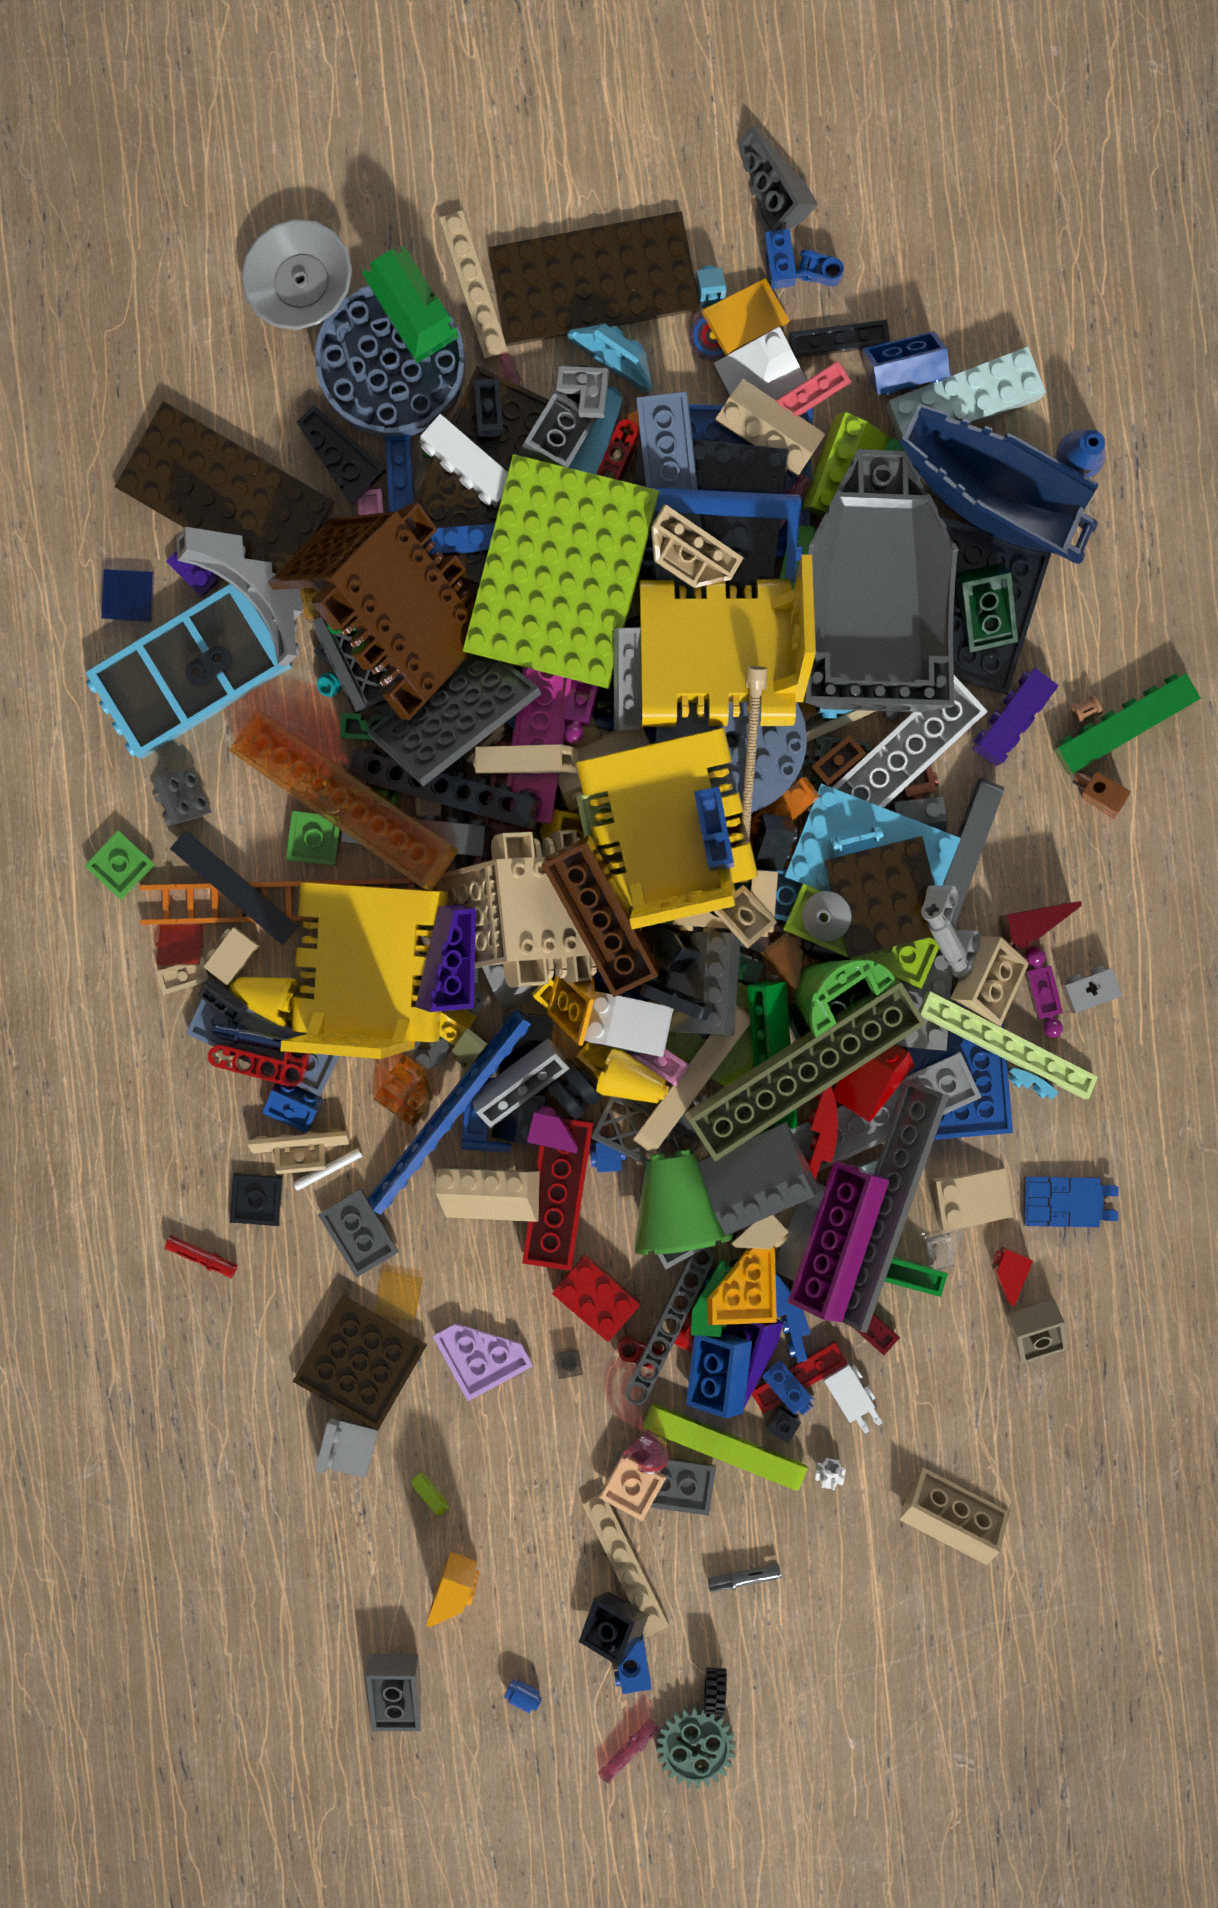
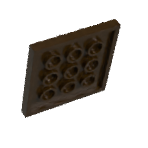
M922 836L824 860L831 892L841 895L851 909V924L848 931L843 935L848 958L933 937L928 928V921L921 914L927 888L930 885H934Z
M342 1295L292 1382L378 1431L428 1343Z

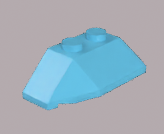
M606 324L569 331L568 341L645 395L649 396L651 394L652 385L646 352L643 351L644 347L635 340L630 342L623 337L624 333L613 325L611 328Z

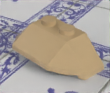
M665 504L651 526L654 562L694 588L731 580L743 560L742 556Z

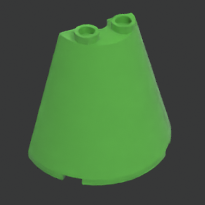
M866 959L814 962L804 966L797 975L793 976L790 984L792 995L813 1035L817 1037L837 1024L827 1004L829 1001L860 980H866L872 994L878 996L897 983L892 973L884 966Z
M690 1149L675 1151V1156L666 1158L665 1153L650 1155V1160L645 1161L634 1244L636 1254L647 1255L648 1251L654 1250L655 1255L684 1252L716 1245V1240H721V1243H725L733 1239V1233L725 1236L714 1214L698 1165L699 1160L695 1153H690Z

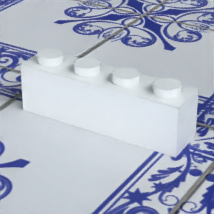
M439 414L420 436L421 448L428 455L437 456L441 460L440 464L448 472L452 473L454 471L461 477L459 480L468 489L474 488L479 493L478 497L486 505L490 506L492 504L494 507H497L502 500L508 472Z

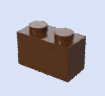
M849 735L815 763L810 771L821 784L829 786L863 758L866 752Z

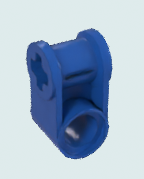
M811 250L801 251L800 266L796 270L798 279L832 287L841 282L844 265L840 259L822 255ZM828 268H835L839 274L829 276L826 270Z

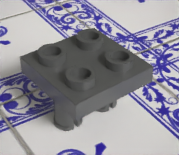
M193 767L159 775L152 779L156 787L153 789L152 794H159L154 798L157 802L163 803L165 807L162 817H169L164 820L167 825L182 823L212 813Z

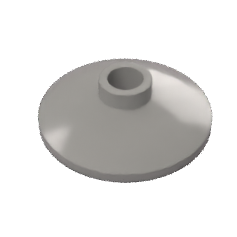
M823 891L816 893L806 901L803 907V925L806 931L817 940L827 942L837 940L848 931L851 924L852 914L850 906L841 895L835 892ZM823 912L828 915V920L826 922L821 920V914Z

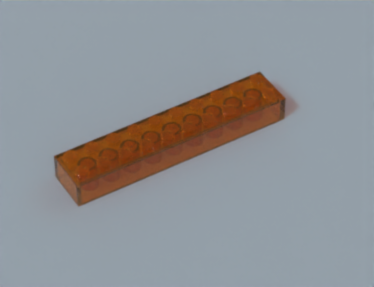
M257 709L254 711L229 749L231 753L424 889L431 891L434 889L460 850L264 712Z

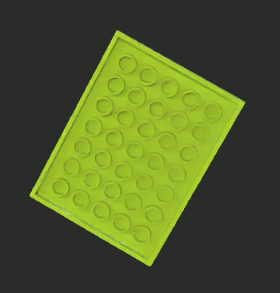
M513 454L463 651L609 689L614 670V628H625L660 491Z

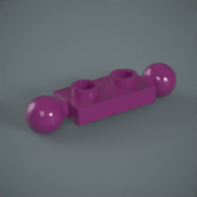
M573 680L564 716L565 724H569L564 730V738L568 743L577 744L582 741L584 731L581 726H590L599 686Z
M1031 947L1026 952V960L1033 966V970L1026 971L1037 1019L1046 1018L1043 1031L1048 1037L1056 1038L1062 1034L1063 1025L1061 1021L1056 1019L1055 1015L1063 1014L1052 966L1043 967V962L1046 958L1044 950L1040 947Z

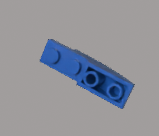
M775 1272L777 1317L785 1315V1318H782L781 1321L784 1323V1332L790 1333L792 1342L787 1343L790 1356H795L798 1363L807 1361L801 1337L811 1334L802 1309L787 1303L791 1290Z

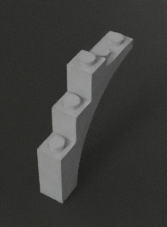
M185 527L176 538L178 561L194 564L209 570L238 589L251 602L266 624L275 646L277 664L287 666L297 656L299 649L298 643L295 640L297 629L295 619L304 610L301 589L273 590L267 583L275 575L272 572V563L245 559L246 549L243 546L242 536Z

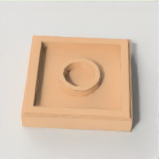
M622 1453L599 1498L643 1521L666 1476L654 1469H648L647 1465ZM652 1471H656L654 1472L655 1474H644L647 1472L652 1473Z

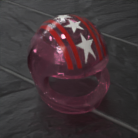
M647 1430L625 1449L621 1456L623 1460L631 1457L637 1459L639 1463L637 1471L643 1474H655L667 1465L670 1451L667 1442L660 1435Z

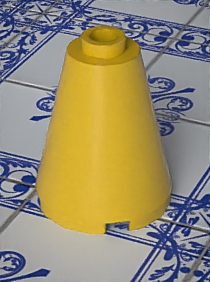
M238 977L235 981L231 982L229 991L249 1007L248 1009L279 1026L287 1027L288 1024L286 1022H292L293 997L299 996L296 995V992L301 984L299 980L294 978Z
M614 1047L605 1061V1064H607L604 1072L601 1071L596 1090L598 1093L605 1096L658 1103L660 1099L665 1100L669 1086H666L664 1078L622 1049Z

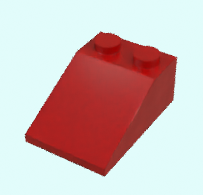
M895 1044L859 1067L836 1084L833 1090L836 1102L871 1122L915 1067L910 1053Z

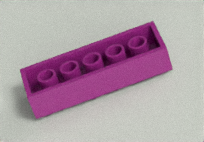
M834 1161L787 1303L823 1320L842 1323L889 1183L888 1179L854 1165Z

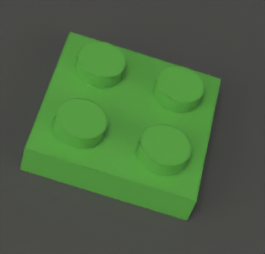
M292 811L286 860L336 866L342 817Z
M118 830L90 859L85 867L120 900H123L156 864Z

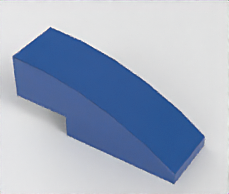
M714 787L694 791L709 871L735 867L720 788Z

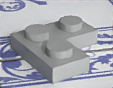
M559 366L556 389L561 394H580L579 417L604 418L609 370L608 368Z

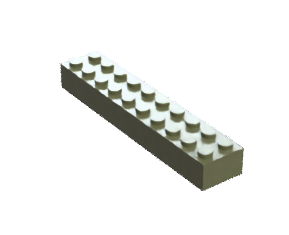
M896 979L897 983L880 995L876 996L870 992L836 1014L834 1018L837 1024L819 1036L815 1037L812 1031H810L684 1113L713 1160L717 1161L924 1026L926 1022L903 984Z

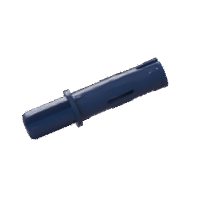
M216 1023L212 1028L213 1038L233 1041L235 1045L242 1043L281 1051V1041L287 1039L286 1036L243 1029L241 1025L233 1027Z

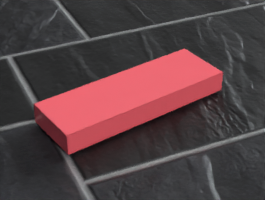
M836 361L776 401L784 409L788 408L794 412L792 413L794 416H800L849 385L852 381L840 362Z

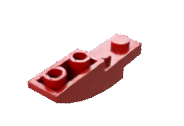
M832 1086L815 1097V1099L819 1100L817 1109H811L808 1123L812 1124L811 1130L819 1132V1135H814L809 1148L813 1150L811 1160L806 1159L815 1180L821 1161L824 1160L832 1163L836 1147L838 1116Z

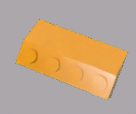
M453 1552L449 1553L432 1600L426 1626H435L463 1613L466 1604L471 1606L480 1573L479 1570H476L477 1561Z

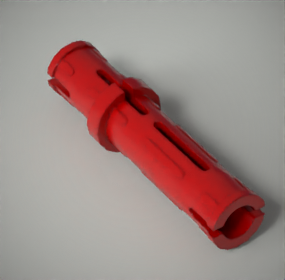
M170 1235L164 1247L165 1250L206 1267L207 1271L211 1272L213 1270L230 1279L233 1278L238 1268V1264L220 1257L218 1253L203 1250L173 1235Z

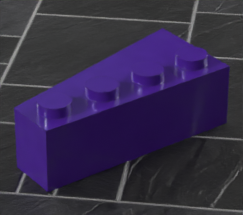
M1036 668L1030 672L1026 670L1017 681L1020 686L1015 692L1011 690L1002 701L1005 703V706L1000 712L995 710L987 721L990 723L987 730L983 731L981 729L973 739V742L976 744L972 750L995 767L1005 762L1008 757L1006 753H1009L1020 741L1019 735L1030 727L1035 719L1034 715L1043 709L1059 686Z
M464 905L438 906L416 1008L428 1012L474 1008L476 908Z

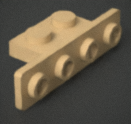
M339 1129L329 1130L328 1133L311 1131L297 1136L282 1134L276 1138L258 1136L254 1140H248V1147L251 1153L275 1151V1171L277 1174L326 1170L325 1147L349 1144L347 1132Z

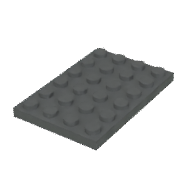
M470 654L410 720H401L396 712L393 711L367 732L373 741L424 786L541 695V692L534 683L511 664Z

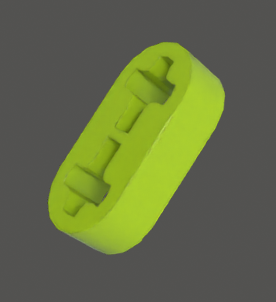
M422 1472L411 1479V1484L437 1516L440 1517L450 1509L443 1496Z

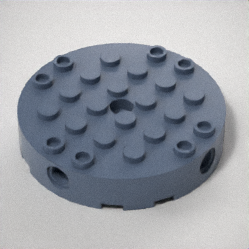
M369 286L360 288L359 291L349 297H345L337 311L324 320L315 347L317 377L328 402L345 422L363 433L385 438V436L416 435L425 431L439 414L443 417L446 416L461 393L466 373V357L462 337L455 321L446 308L445 310L452 320L450 325L452 328L455 327L457 329L459 338L417 364ZM390 356L397 357V361L394 364L386 365L384 363L386 358Z
M732 702L729 703L728 726H708V703H704V717H698L696 711L697 703H688V717H682V703H677L676 727H656L655 743L724 727L726 736L733 735L737 740V745L729 748L732 762L708 768V772L725 768L729 770V774L724 777L711 778V785L716 787L725 783L732 784L733 789L721 792V796L739 792L741 802H743L747 736H749L747 735L748 720H750L747 713L748 702H739V717H733ZM797 702L794 726H760V720L758 719L751 813L764 809L781 797L800 772L806 753L807 733L805 721ZM738 813V814L731 815V816H726V817H736V816H741L742 814H741V813Z

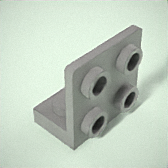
M330 1417L326 1425L315 1472L325 1474L328 1468L365 1478L378 1431L374 1428Z

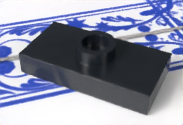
M211 977L204 982L197 994L235 1025L242 1020L249 1008L234 996L232 992L225 989Z

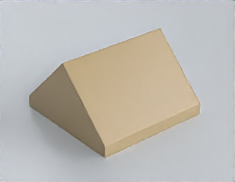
M744 885L736 891L735 906L714 911L747 949L777 923Z

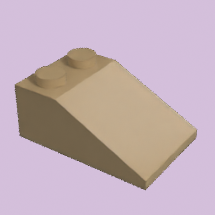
M1005 1168L932 1179L939 1227L943 1231L1013 1217Z

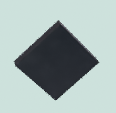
M233 1173L229 1223L280 1226L283 1176Z

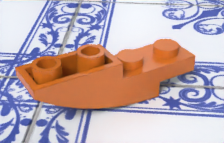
M807 777L801 778L770 806L762 809L751 818V826L749 827V842H751V846L753 845L762 814L792 817L794 822L807 811L806 809L820 798V795ZM738 840V841H734V842H731V843H732L733 846H734V845H738L740 842H739V840Z

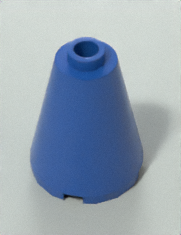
M1096 430L1072 431L1060 441L1056 451V459L1090 478L1097 474L1104 465L1106 459L1105 439Z

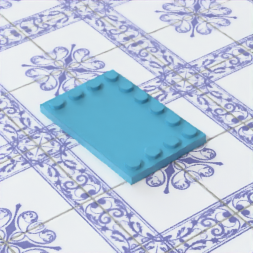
M820 784L817 792L820 798L812 804L784 876L822 892L831 891L824 860L835 858L829 833L878 821L879 828L883 832L882 840L884 845L919 836L923 837L934 885L942 886L961 838Z

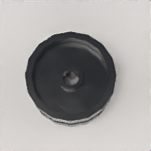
M567 1057L565 1060L569 1070L562 1074L565 1080L563 1081L559 1076L548 1084L546 1088L575 1120H578L586 1113V1107L579 1099L580 1097L589 1105L594 1106L603 1096L596 1091L597 1088L590 1077Z

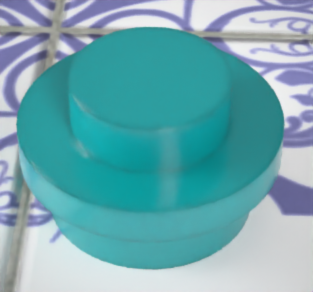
M323 673L317 681V689L323 696L333 697L340 692L341 685L334 673Z

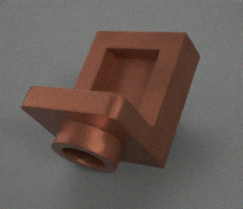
M931 767L926 768L923 771L926 783L905 787L902 790L903 797H910L911 800L926 799L925 794L935 792V787L939 786L937 773L932 772Z

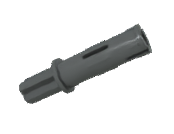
M779 1563L735 1573L730 1571V1574L708 1578L709 1591L713 1593L732 1588L736 1591V1588L782 1579Z

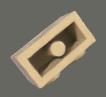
M234 927L232 930L227 929L219 939L222 942L217 950L213 948L204 959L207 962L204 968L226 985H230L261 946L241 930Z

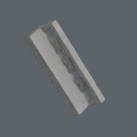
M614 628V730H640L641 628Z

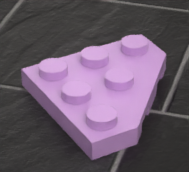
M456 1323L433 1335L467 1401L533 1366L522 1343Z

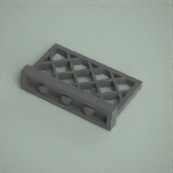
M322 617L313 620V630L354 713H361L366 708L386 700L381 695V689L384 686L367 680L370 670H367L365 679L354 675L352 668L354 662L357 661L353 656L343 653L341 649L343 640L350 641L352 637L341 633L332 634L328 629L327 622ZM336 636L341 638L340 643H338ZM347 659L352 660L351 665H349ZM358 681L363 682L361 688L359 686ZM365 684L379 688L376 698L369 701L366 700L363 694Z
M610 1096L591 1138L645 1165V1161L650 1160L646 1157L645 1148L637 1143V1148L629 1150L624 1147L622 1138L631 1135L635 1136L639 1129L636 1130L632 1119L633 1116L640 1114L647 1120L659 1103ZM616 1102L622 1105L626 1115L614 1119L611 1112L613 1103ZM607 1115H608L609 1118H610V1120L605 1121V1119H606V1117H607ZM682 1115L670 1131L671 1137L665 1138L662 1143L672 1140L675 1150L679 1151L680 1148L676 1139L685 1136L693 1140L690 1153H694L700 1139L685 1115ZM628 1118L632 1131L620 1135L616 1122ZM612 1124L615 1137L607 1139L599 1135L603 1126ZM659 1146L657 1149L658 1153H663L661 1146Z

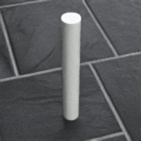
M357 1148L328 1163L326 1170L313 1171L294 1181V1187L298 1191L363 1157L360 1149Z

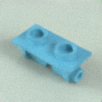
M878 821L829 833L835 858L884 845L882 840L883 832L879 828Z

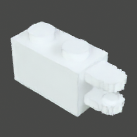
M847 1364L826 1376L823 1380L848 1421L851 1423L856 1420L863 1432L867 1433L869 1432V1427L861 1418L862 1415L870 1412L874 1423L877 1425L882 1424L872 1403V1400L876 1398L868 1386L863 1388L859 1379L863 1377L855 1365L850 1367Z

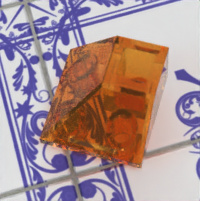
M403 1055L391 1070L374 1097V1100L382 1107L387 1108L412 1127L415 1126L433 1099L424 1068L406 1055Z

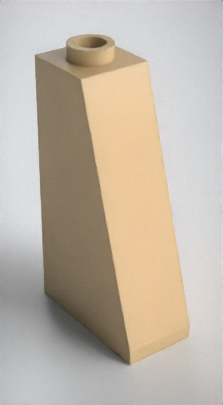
M565 745L475 747V754L473 756V765L476 773H578L575 762L579 761V748Z

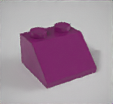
M541 1106L540 1110L535 1109L527 1142L577 1153L578 1143L560 1114L555 1113L556 1109Z

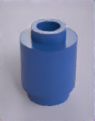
M513 1679L504 1695V1698L509 1700V1704L528 1714L531 1710L536 1711L542 1700V1697L539 1696L540 1690L520 1680L517 1682Z

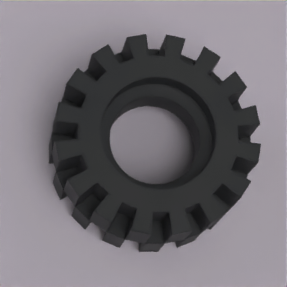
M706 1667L704 1714H725L727 1696L726 1668Z

